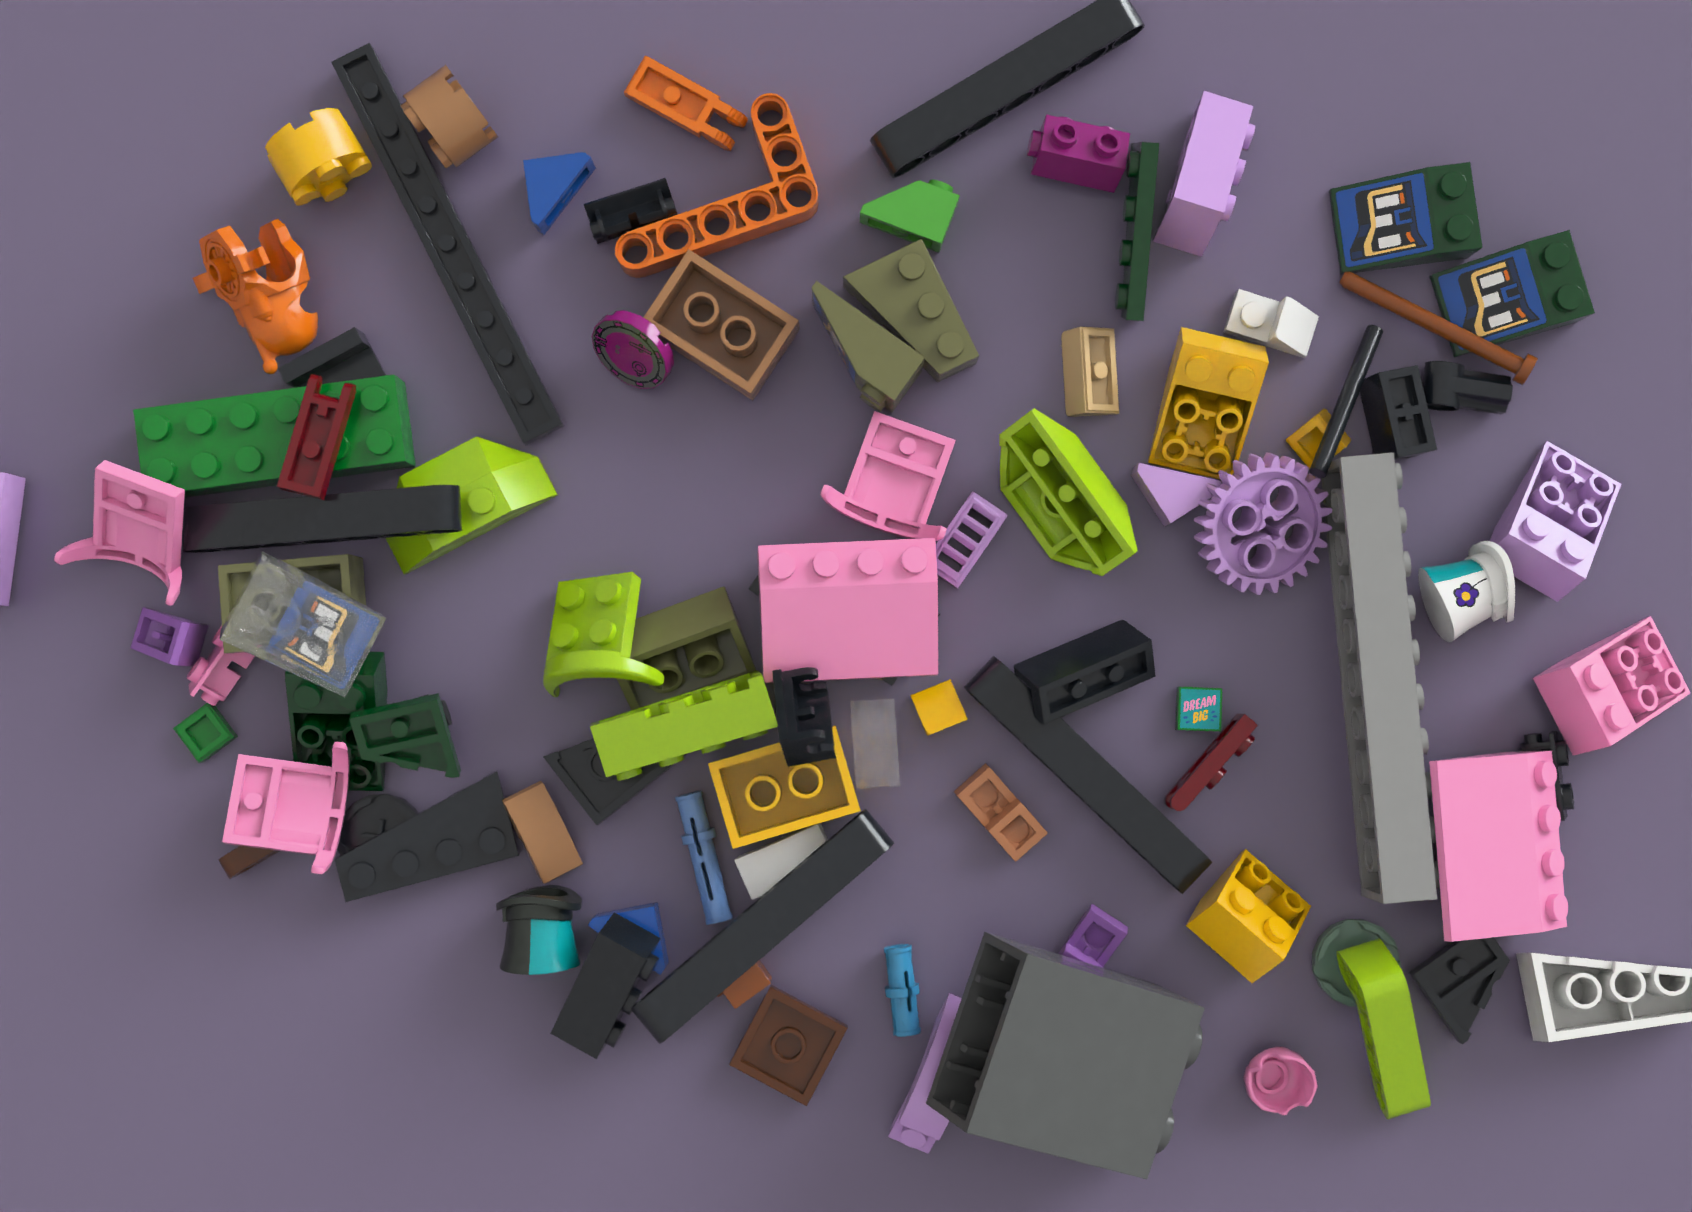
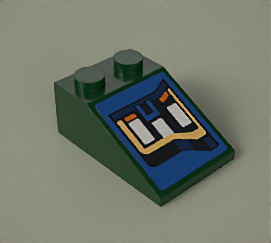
M1470 162L1427 167L1329 190L1340 275L1344 274V272L1358 273L1467 259L1483 248Z
M1570 230L1532 240L1430 275L1442 318L1496 345L1577 323L1595 313ZM1450 342L1454 358L1472 353Z

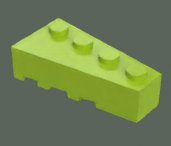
M758 670L590 724L606 777L616 775L618 781L642 774L641 767L657 762L660 767L669 766L685 759L684 754L701 750L702 754L726 747V742L741 737H743V740L753 739L767 734L769 729L778 727L763 676Z

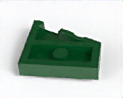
M439 693L351 713L349 720L361 759L378 763L393 762L402 768L418 771L419 767L446 772L445 777L450 778L460 776L461 768Z

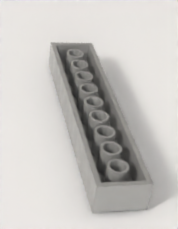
M1394 452L1339 457L1332 461L1326 477L1321 479L1322 490L1327 491L1329 494L1324 499V505L1332 508V513L1325 516L1326 524L1332 526V530L1327 531L1361 896L1382 904L1436 900V888H1440L1438 861H1434L1432 843H1436L1434 817L1429 816L1428 799L1432 798L1431 777L1429 772H1425L1423 754L1428 753L1429 741L1426 729L1420 726L1419 710L1424 708V692L1421 684L1416 683L1415 666L1419 665L1420 650L1417 640L1412 639L1410 624L1411 621L1415 620L1416 608L1413 596L1407 593L1406 577L1411 575V559L1408 551H1403L1402 533H1405L1407 529V517L1405 509L1399 507L1397 491L1402 488V469L1399 463H1395Z

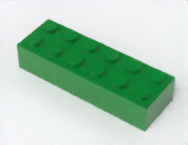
M393 374L322 384L319 394L338 399L345 383L356 385L355 398L331 478L416 467L406 385L403 380ZM306 386L133 409L141 474L185 489L184 498L276 486Z

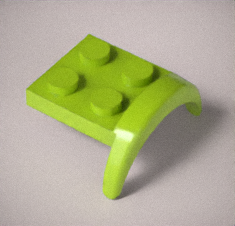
M626 572L558 582L543 675V685L552 697L559 696L560 684L582 678H618L638 681L652 686L663 685L664 675L659 670L630 659L641 578L635 573Z

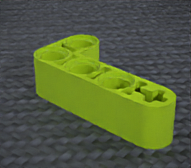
M1380 938L1336 951L1341 975L1356 1000L1374 1091L1386 1119H1392L1430 1107L1431 1100L1409 988L1399 964Z

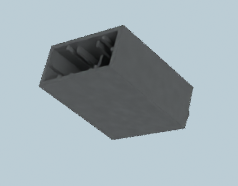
M984 932L926 1104L968 1134L1147 1179L1155 1154L1164 1150L1171 1139L1174 1128V1116L1171 1107L1184 1069L1189 1068L1196 1061L1202 1046L1200 1021L1205 1008L1158 984Z

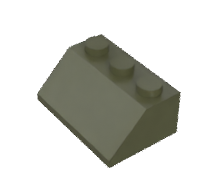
M725 586L636 618L630 659L659 670L664 675L663 685L652 686L633 680L616 679L631 710L755 671L756 667Z

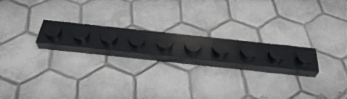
M368 43L332 61L331 63L523 444L528 445L564 427L411 121L403 112L400 106L402 103L374 48Z

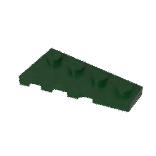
M1131 143V151L1128 153L1127 177L1129 178V194L1125 195L1123 205V222H1127L1126 240H1121L1119 250V266H1124L1123 283L1117 284L1115 308L1122 310L1121 317L1126 320L1144 321L1159 143Z

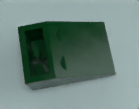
M363 652L343 689L291 661L285 672L293 761L332 767L334 742H344L347 745L350 765L348 791H383L385 763L361 759L349 718L352 712L387 705L385 653Z

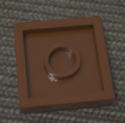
M770 985L729 1065L807 1106L847 1031L848 1025Z

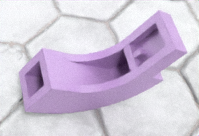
M950 993L935 1019L916 1077L891 1125L888 1135L889 1138L929 1154L935 1141L940 1140L949 1122L948 1119L928 1106L926 1101L962 999Z

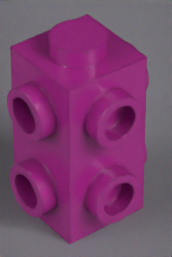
M1046 114L1040 131L1032 130L1029 139L1027 156L1034 157L1031 175L1114 193L1126 169L1130 133L1118 131L1108 126H1096L1074 121L1068 117H1056Z

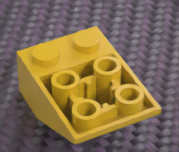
M1181 327L1167 375L1148 463L1220 479L1218 474L1220 470L1231 475L1234 474L1233 461H1239L1269 364L1265 346Z

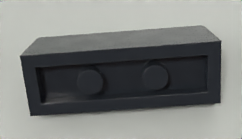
M1119 620L1014 665L1015 675L1031 688L1035 717L1044 725L1156 677L1152 640L1125 620Z

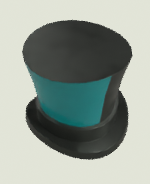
M546 885L516 893L496 903L497 911L502 909V922H508L500 969L512 974L538 975L560 972L579 966L581 961L575 944L571 920L573 919V910L581 909V897L569 888Z

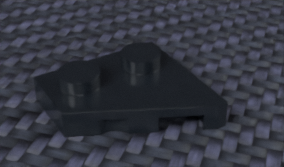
M1494 937L1454 941L1411 970L1409 974L1457 1042L1464 1044L1472 1034L1468 1031L1480 1008L1485 1009L1492 995L1493 984L1501 978L1510 960Z

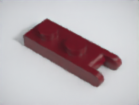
M311 374L277 487L284 491L324 500L355 398L356 385L345 383L338 399L319 394L322 387V376Z
M1237 713L1166 794L1164 798L1165 805L1170 809L1183 811L1204 787H1207L1209 790L1212 789L1227 772L1222 766L1233 754L1237 757L1241 756L1255 740L1251 733L1258 725L1246 714Z

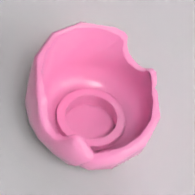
M1273 1047L1258 1053L1250 1060L1243 1078L1247 1095L1261 1110L1279 1113L1284 1116L1295 1107H1308L1312 1103L1318 1088L1315 1071L1299 1053L1286 1047Z

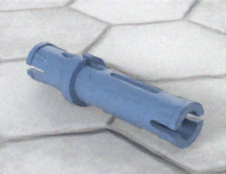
M701 790L677 796L675 800L678 804L685 835L681 836L683 845H688L706 918L705 922L706 925L732 919L733 915L730 911L713 838L716 837L715 828H710Z

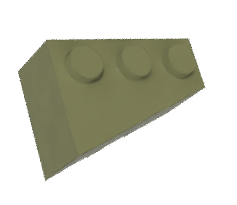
M922 239L843 276V287L872 314V317L880 325H883L891 334L925 357L923 368L937 382L977 363L979 354Z

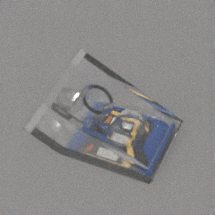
M261 551L221 628L220 640L346 697L387 618L310 574Z

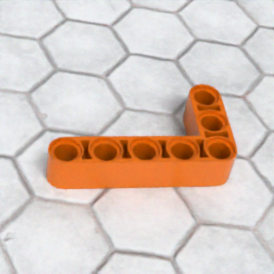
M766 93L757 97L751 107L753 131L771 182L621 235L616 242L615 256L626 274L635 278L646 277L678 266L688 249L700 257H704L803 223L815 215L819 205L817 185L789 106L784 98L778 94ZM773 110L780 113L782 119L774 126H767L760 122V116L766 111ZM782 150L791 151L797 157L793 164L784 167L776 164L773 158ZM795 190L806 191L811 197L808 204L802 207L792 206L787 201V198ZM755 204H763L770 209L769 215L762 221L751 220L747 216V211ZM714 218H723L729 222V228L721 235H712L706 231L707 224ZM674 232L685 233L689 237L688 242L681 249H670L666 246V240L670 234ZM642 246L648 251L646 258L642 262L632 264L625 260L626 253L630 248Z

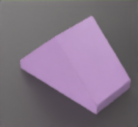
M1138 463L1133 467L1131 475L1164 527L1199 506V500L1210 499L1213 495L1208 491L1207 484L1217 487L1222 484L1220 480Z

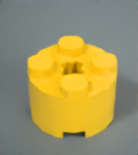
M325 108L312 111L310 115L313 121L295 130L291 123H288L276 132L265 145L272 167L297 206L304 205L321 196L325 202L341 197L348 190L345 185L355 177L365 174L372 168L368 156L338 109Z

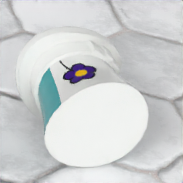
M1482 541L1469 549L1468 557L1463 561L1439 566L1421 567L1419 569V586L1427 615L1438 635L1446 642H1453L1466 631L1490 617L1493 622L1505 617L1506 623L1514 620L1515 580L1513 568L1507 553L1498 544L1491 541Z

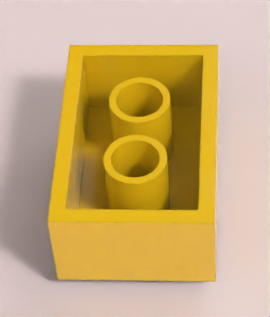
M836 725L832 726L836 758L788 767L781 744L777 742L708 763L733 849L860 811Z

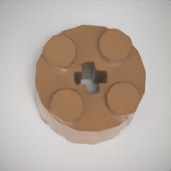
M446 65L403 95L406 102L400 106L419 133L427 128L433 136L427 141L431 146L430 148L444 167L448 168L452 164L456 167L460 166L498 138L491 126L484 131L482 130L489 123L456 79L450 84L447 82L454 75Z

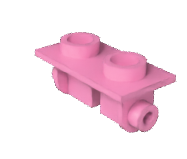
M222 625L212 639V643L216 646L207 659L200 657L187 675V679L191 681L188 685L190 695L194 697L198 690L201 689L204 691L201 698L213 706H216L219 700L223 702L226 700L228 694L241 677L239 673L228 667L231 661L247 669L258 653H224Z

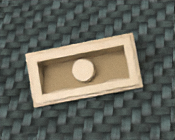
M1077 327L1064 331L1061 335L1066 415L1069 417L1119 414L1114 329Z

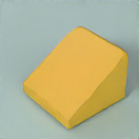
M1325 408L1286 439V442L1309 469L1331 417V414ZM1345 431L1335 455L1346 448L1351 442L1350 437Z
M950 679L910 695L927 736L968 720Z

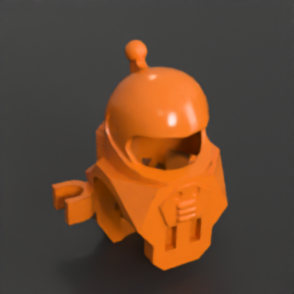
M275 219L260 227L258 239L261 247L247 252L245 245L231 226L215 230L199 239L203 263L207 272L194 277L193 281L199 294L215 288L217 296L230 305L235 313L237 322L246 328L250 339L257 346L263 360L262 367L264 372L274 374L278 369L276 357L289 356L303 351L317 336V312H305L300 306V294L307 287L310 280L304 251L291 238L286 225L279 219ZM266 265V280L258 275L255 269Z

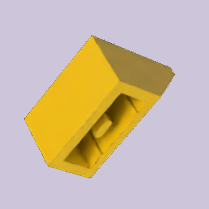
M1245 849L1200 899L1186 926L1249 982L1254 983L1284 961L1311 905L1270 871L1264 863Z

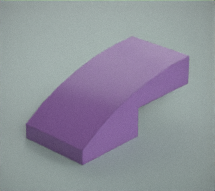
M1091 904L1058 954L1103 968L1127 935L1128 927Z

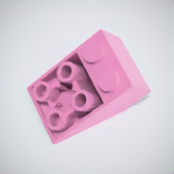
M1651 616L1561 660L1533 678L1573 756L1612 746L1690 694L1683 676L1679 672Z

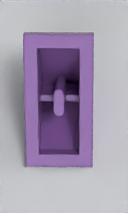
M143 607L131 649L168 664L193 666L200 657L209 625Z

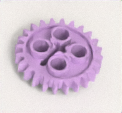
M1266 452L1262 460L1257 455L1249 454L1248 466L1243 462L1234 460V474L1231 475L1220 470L1218 474L1222 484L1219 487L1212 484H1207L1206 486L1213 495L1211 500L1198 501L1201 507L1207 509L1206 515L1194 518V522L1204 526V531L1194 535V539L1202 544H1207L1198 554L1206 560H1211L1206 568L1216 575L1219 574L1218 580L1228 586L1232 584L1233 588L1241 592H1245L1248 588L1249 591L1257 595H1261L1264 587L1273 593H1277L1279 581L1292 587L1294 586L1293 573L1296 572L1304 577L1308 575L1304 566L1307 560L1319 563L1320 560L1313 553L1315 547L1326 548L1328 546L1319 537L1321 532L1332 530V526L1322 522V517L1332 513V508L1320 504L1329 494L1327 491L1316 488L1321 479L1310 473L1308 474V466L1298 462L1295 464V460L1282 455L1279 459V456ZM1278 487V496L1276 500L1270 503V495ZM1241 507L1240 518L1235 523H1232V516L1235 510ZM1293 525L1294 529L1291 537L1285 540L1286 531ZM1254 545H1257L1256 554L1252 559L1248 560V552Z

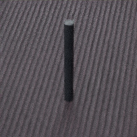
M1376 325L1367 326L1309 470L1315 477L1325 478L1383 335V330Z

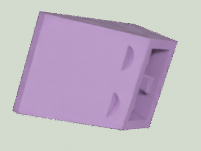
M1546 441L1495 526L1490 541L1501 546L1507 553L1512 564L1514 577L1558 602L1586 579L1621 484Z

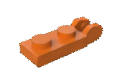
M644 56L624 91L625 97L699 138L702 135L709 142L727 151H731L735 142L727 133L708 124L714 112L735 127L744 128L748 121V117L740 111L722 102L720 96L648 56Z

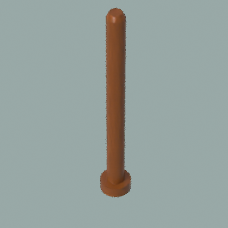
M1344 272L1339 282L1343 288L1514 373L1515 375L1512 380L1521 385L1525 383L1538 360L1537 357L1527 353L1525 358H1522L1352 272Z

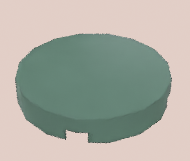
M1344 919L1330 925L1318 937L1312 951V971L1318 986L1333 1000L1350 1007H1357L1356 1000L1341 975L1336 951L1380 938L1401 968L1395 940L1382 927L1364 919Z

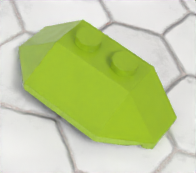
M1035 408L999 434V446H1001L1000 490L1050 559L1103 576L1138 551L1127 504L1076 434Z
M476 436L399 476L396 487L460 486L462 531L385 539L403 574L406 575L558 496L539 457Z

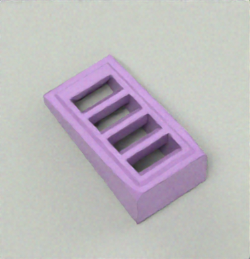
M972 491L947 527L944 538L936 543L937 575L958 589L1008 515ZM971 508L993 522L989 528H986L967 515ZM961 522L982 536L979 543L957 529ZM951 537L973 551L969 558L947 544ZM941 551L962 565L959 572H956L937 558Z

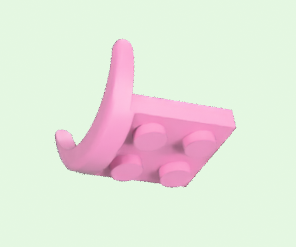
M874 411L844 495L829 485L823 486L820 495L829 506L839 513L872 528L907 539L935 538V541L942 540L947 529L943 526L928 525L926 522L956 440Z
M104 460L95 468L93 537L63 547L55 554L54 561L57 564L64 565L79 560L109 559L137 565L152 572L165 583L168 588L166 605L172 606L179 596L182 583L180 564L185 489Z
M334 742L332 748V767L238 754L222 842L231 845L315 855L311 873L324 874L330 868L336 855L344 822L350 774L347 745L344 742Z

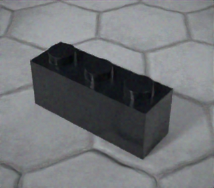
M614 912L598 933L550 1034L595 1059L598 1058L606 1045L614 1048L626 1027V1024L620 1021L623 1013L625 1012L630 1015L632 1013L631 1008L639 1001L643 991L636 988L640 979L647 982L659 961V957L653 955L661 938Z

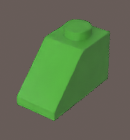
M931 179L929 183L918 180L863 204L860 211V223L912 243L922 239L926 248L939 253L956 211L960 195L952 193L953 187L942 181Z

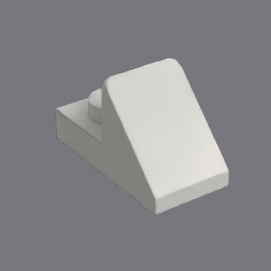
M1238 289L1235 293L1223 333L1306 358L1319 316L1291 297L1286 296L1279 302Z

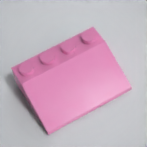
M935 538L758 546L757 561L762 663L765 684L774 683L773 670L781 669L784 672L805 667L818 669V678L802 682L938 675V576Z
M1552 750L1501 752L1429 761L1444 941L1454 942L1539 933L1567 927L1568 902L1564 896L1562 874L1564 870V857L1560 851L1559 839L1561 817L1556 804L1555 782L1557 771L1553 763Z

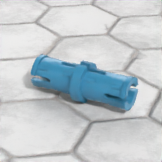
M896 944L884 947L889 984L885 986V996L890 998L893 1035L897 1037L913 1036L921 1033L916 995L920 993V986L914 980L912 945Z

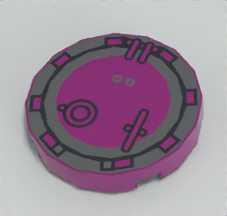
M624 310L615 311L613 315H605L594 327L591 337L594 351L599 360L612 375L628 385L640 389L655 388L665 381L674 366L673 351L669 343L667 342L664 345L658 338L661 333L658 328L640 315Z

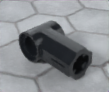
M1428 361L1425 363L1422 385L1428 409L1457 411L1460 408L1500 415L1506 413L1513 390L1511 376L1464 370V365L1454 362Z

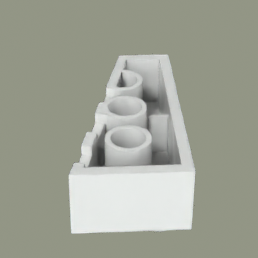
M1516 953L1533 1041L1555 1042L1692 1021V969L1538 953Z

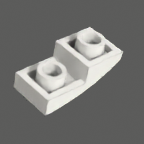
M821 823L784 835L777 841L739 855L734 860L752 900L765 894L828 840Z

